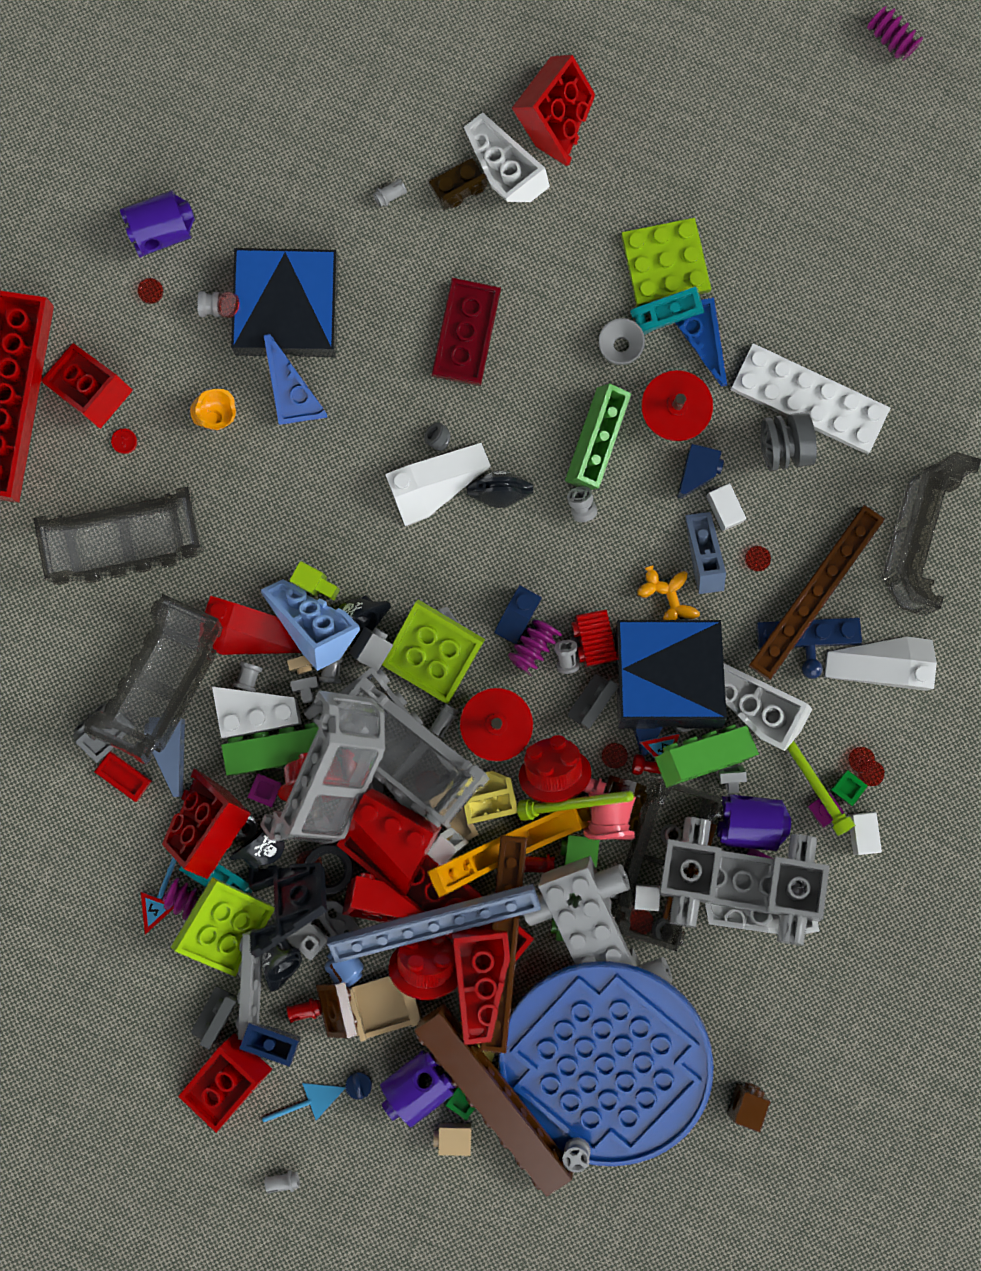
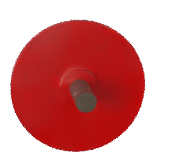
M674 370L658 375L648 384L642 397L641 410L647 426L656 435L670 441H685L696 437L707 427L713 413V399L709 388L699 377L686 371Z
M490 688L477 693L467 702L460 718V731L466 746L475 755L489 761H504L515 757L527 746L533 731V718L528 705L519 695L507 689Z

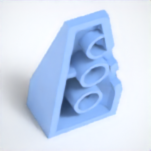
M284 579L261 589L262 595L295 644L317 671L340 660L360 630L359 625L345 611L340 608L335 610L327 606L326 601L320 598L316 600L308 596L305 590Z

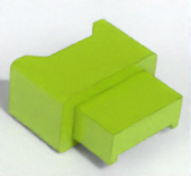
M302 561L299 562L289 580L295 586L315 597L320 593L335 601L340 591L337 586L326 581L327 576Z

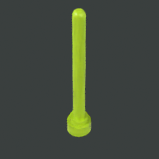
M793 741L787 750L832 817L833 821L831 822L834 825L832 828L837 836L844 834L856 826L850 816L847 817L845 813L842 814Z
M631 791L572 798L556 803H538L532 799H525L518 802L517 813L522 821L534 820L540 813L630 802L633 800L634 795Z

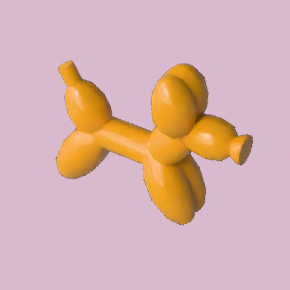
M654 566L645 568L648 583H644L639 587L637 595L641 598H647L654 594L655 591L659 594H666L670 609L665 612L663 620H676L678 616L684 619H695L700 616V612L696 608L680 605L676 591L687 580L688 574L686 571L676 574L667 583L659 581L658 573L653 570Z

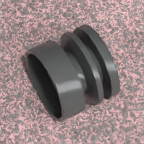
M808 412L790 414L787 419V425H785L781 416H776L774 422L770 417L762 419L760 445L765 464L770 472L777 471L779 465L781 469H787L790 457L797 468L815 464L817 458L816 435Z

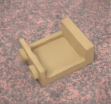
M389 975L348 987L351 993V1010L357 1019L356 1033L360 1037L361 1042L367 1038L403 1027L417 1026L419 1020L422 1019L417 999L400 992L392 983Z

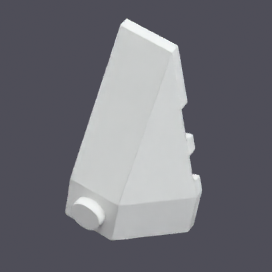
M483 112L464 126L466 135L487 176L491 188L507 202H531L550 187L545 167Z
M482 443L402 467L385 475L406 527L429 518L436 510L450 501L459 491L472 483L491 466Z
M902 637L829 651L826 655L824 677L923 691L934 689L937 665L933 641L922 638Z
M724 663L726 704L761 740L785 751L800 734L812 708L809 704Z
M798 883L791 887V890L797 896L804 892V889L800 888ZM705 903L710 925L778 934L780 915ZM807 920L805 934L819 932L818 922Z

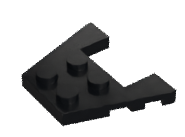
M320 862L290 864V867L279 868L277 865L268 866L267 869H259L257 867L253 870L251 867L248 868L249 888L253 892L274 885L275 923L250 932V953L257 958L327 912L325 869Z

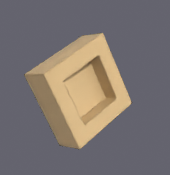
M305 656L287 660L289 670L291 672L297 671V675L313 671V665Z

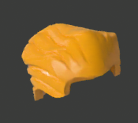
M211 389L202 392L190 407V415L194 424L214 431L221 430L231 424L236 415L234 397L225 389Z

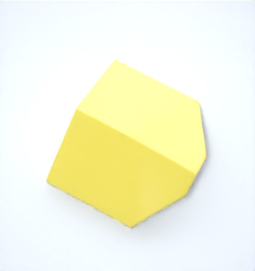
M494 771L485 772L489 777L487 783L483 787L479 785L463 804L468 824L517 813V802L511 778Z

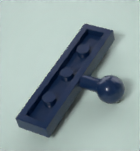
M860 618L818 619L812 621L794 646V648L805 647L806 661L802 665V673L805 677L816 679L822 673V664L816 659L815 647L860 645L862 643ZM780 621L758 622L756 624L758 649H761Z

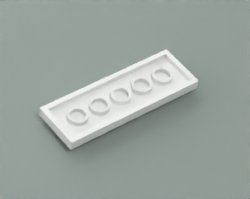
M754 343L731 387V391L786 417L794 413L808 412L816 431L867 455L870 453L890 410V407Z

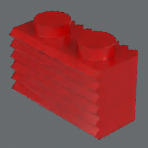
M607 609L576 615L574 617L575 622H571V628L574 638H579L580 647H577L579 663L584 662V667L586 668L615 662L617 656Z

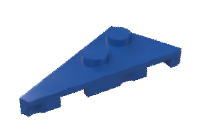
M714 298L703 299L701 302L705 313L676 322L675 324L721 387L727 386Z
M265 334L264 340L279 425L327 418L326 411L271 334Z

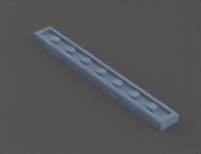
M530 884L328 937L327 945L335 962L339 963L539 911L541 906L534 885Z

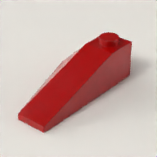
M210 595L202 619L199 648L222 655L302 653L278 617Z
M484 928L454 932L452 937L464 1045L491 1042L501 993L504 988V980L510 962L507 931Z

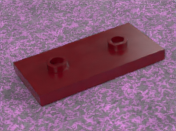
M452 278L432 369V377L476 386L482 385L501 287Z

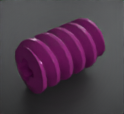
M885 6L872 18L867 29L869 31L876 29L874 36L876 38L883 36L881 44L886 45L890 43L888 51L893 52L897 49L895 58L900 59L904 56L902 60L904 61L921 44L923 37L921 36L914 40L913 37L916 30L907 32L906 30L910 23L907 22L900 25L899 23L903 16L900 15L893 18L896 9L893 8L886 11L887 6Z
M534 619L532 624L535 629L529 627L526 629L529 637H520L523 646L514 645L517 654L508 653L511 662L531 677L532 675L528 669H538L534 662L535 659L544 661L540 654L541 651L550 653L546 644H556L552 636H562L558 630L543 620Z
M177 877L163 898V901L165 900L164 909L169 910L174 906L173 914L178 915L183 911L182 919L186 921L200 897H196V887L192 891L187 892V882L178 887L179 878Z

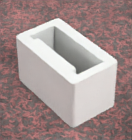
M730 483L706 495L722 531L741 524L746 520V516Z
M877 813L848 814V817L850 816L856 825L850 829L853 854L881 853Z
M450 827L436 838L428 855L441 866L456 858L468 844V841Z
M636 884L635 909L659 911L660 886Z

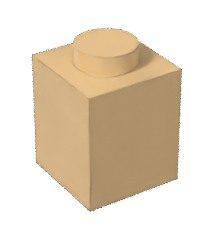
M440 1123L439 1131H434V1147H439V1155L471 1156V1123Z

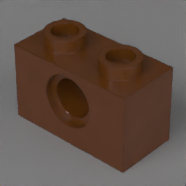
M745 1082V1085L737 1083L727 1115L735 1124L760 1133L771 1101L764 1095L765 1092L760 1090L761 1087L749 1082Z

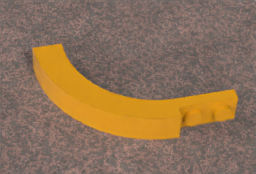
M588 807L555 811L504 835L526 837L527 854L587 827L588 820H591V812ZM500 837L428 871L438 896H443L496 869L498 866Z

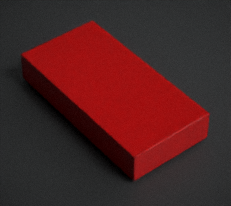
M112 751L107 753L94 771L134 802L139 801L153 782Z

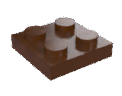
M345 982L316 985L327 1037L350 1038L357 1036V1019L351 1010V993Z

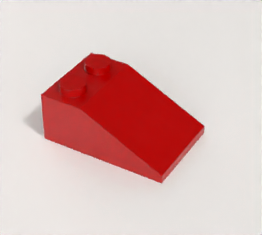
M74 343L41 380L44 385L100 429L133 391L119 376Z
M361 873L360 876L352 879L347 886L342 915L385 923L422 912L386 883L376 880L375 875Z
M235 1033L215 1051L178 1096L216 1133L273 1070L258 1055L239 1049L242 1040L238 1039Z

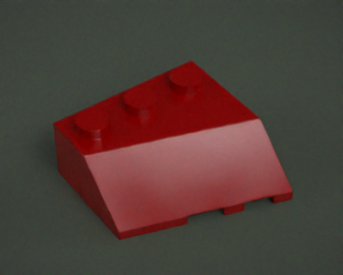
M573 55L551 56L513 105L512 110L538 149L563 165L569 166L572 159L570 156L573 145L578 143L580 136L577 133L581 123L587 119L596 94Z
M194 768L190 776L194 778L189 791L184 790L181 798L184 800V804L180 813L174 815L162 845L183 869L208 879L241 828L246 824L251 812L227 789Z
M372 788L363 795L352 816L348 835L397 889L406 896L441 826L438 828L425 817Z

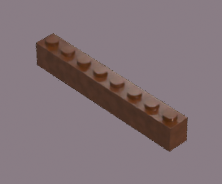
M443 1003L420 1019L415 1029L419 1042L423 1046L428 1047L432 1052L435 1062L439 1066H443L449 1074L453 1085L463 1091L469 1105L479 1111L485 1125L490 1129L492 1128L498 1135L501 1145L505 1149L510 1150L519 1168L525 1169L531 1177L535 1188L541 1190L547 1197L572 1181L573 1172L564 1166L563 1152L483 1051H479V1046L477 1044L464 1045L462 1025L448 1007Z

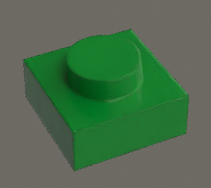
M845 770L830 791L849 806H853L868 785L850 771Z
M455 1087L453 1090L454 1095L448 1098L444 1104L467 1121L475 1108L469 1105L463 1091L459 1087Z

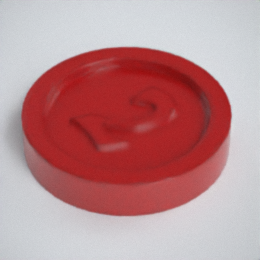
M119 429L111 438L112 447L120 454H129L137 447V437L129 429Z

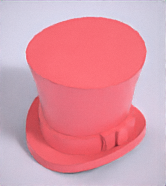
M588 792V796H595V795H602V794H610V793H594V792ZM636 796L630 802L590 807L591 820H588V826L584 828L583 835L592 840L634 839L635 833L629 831L630 825L628 824Z

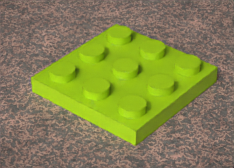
M695 218L621 233L637 307L693 287L698 288L699 294L711 291Z
M418 599L398 633L393 647L382 663V666L442 702L449 704L485 639Z
M212 877L171 945V948L177 953L235 977L242 963L240 940L243 934L252 929L264 928L274 912V906Z

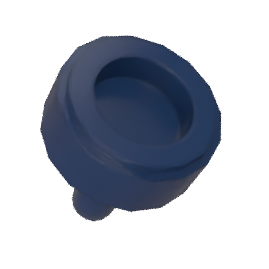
M359 1071L354 1072L348 1077L346 1091L351 1098L362 1100L370 1094L372 1080L369 1075Z

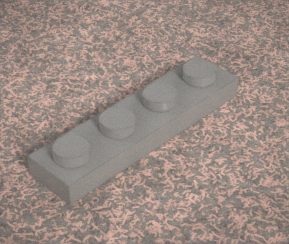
M252 929L244 933L240 940L242 963L239 966L238 975L241 978V985L237 995V1002L240 1006L239 1015L236 1020V1029L238 1030V1039L243 1040L249 1022L259 1024L262 955L255 958L250 953V932L258 929Z

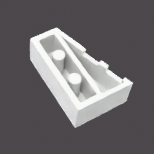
M212 687L220 734L223 739L302 725L298 700L294 697Z

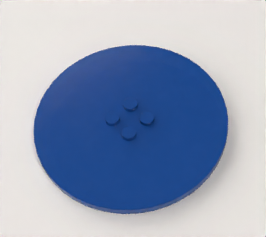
M596 961L580 963L558 970L540 980L523 995L510 1014L506 1053H499V1073L563 1154L568 1140L581 1138L590 1146L589 1164L597 1166H624L640 1163L666 1152L678 1144L692 1130L703 1114L712 1089L713 1055L709 1036L703 1021L692 1004L674 986L654 973L636 966L618 962Z

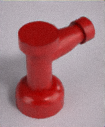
M635 754L632 774L641 775L643 771L661 774L656 760L655 762L645 761L644 756Z

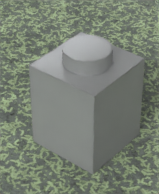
M364 627L349 654L357 661L378 671L393 644L386 639L388 635L375 627L371 631Z

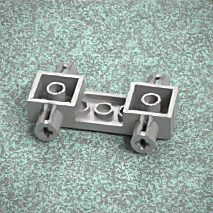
M685 817L682 840L668 839L660 896L673 898L670 924L696 928L699 904L702 902L780 915L777 942L804 946L807 920L817 922L823 920L830 865L814 863L817 838L802 834H791L788 859L775 857L774 859L721 851L722 848L708 846L711 821L695 817ZM688 866H693L694 871H697L698 875L688 878L683 870H687ZM796 883L800 884V888L804 889V892H801L798 896L791 890V887H794Z
M588 856L541 875L538 885L541 894L537 895L541 910L523 914L524 918L530 926L553 918L575 965L596 961L625 963L652 972L668 983L673 982L670 968L664 957L642 965L640 964L634 949H628L610 911L612 903L610 897L630 889L628 877L623 866L618 864L598 872L591 856Z

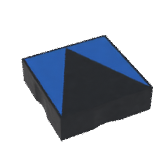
M234 248L231 348L235 356H267L264 335L271 334L284 354L300 357H336L337 320L335 316V303L338 295L339 268L336 250Z
M617 620L615 627V651L617 656L616 667L619 676L617 691L618 729H656L665 726L685 729H722L727 720L721 620Z

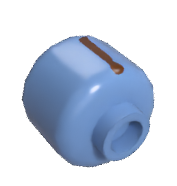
M331 952L327 955L329 960L326 962L324 969L334 983L345 982L346 986L349 987L363 976L361 972L364 965L359 958L336 963Z

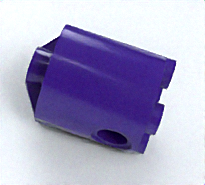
M173 190L120 209L125 224L129 223L128 227L125 228L131 243L136 241L134 246L139 258L192 239L190 229L193 222L196 221L189 202L175 195Z
M733 794L721 797L720 811L723 812V821H718L717 837H720V843H723L724 846L778 851L779 846L789 837L791 817L782 800Z
M422 1050L380 1083L381 1090L386 1097V1100L381 1105L390 1119L395 1121L400 1117L412 1128L454 1095L453 1089L456 1086L451 1082L449 1074L445 1075L439 1069V1065L435 1062L432 1052H424ZM427 1073L432 1078L430 1087H426L423 1080Z

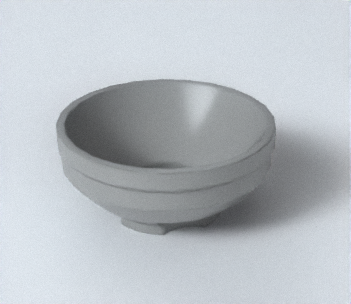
M620 318L610 321L604 326L599 335V349L606 360L615 365H628L634 362L642 354L645 346V337L642 329L638 324L629 319ZM622 338L628 341L629 348L625 352H618L614 348V342L617 339Z

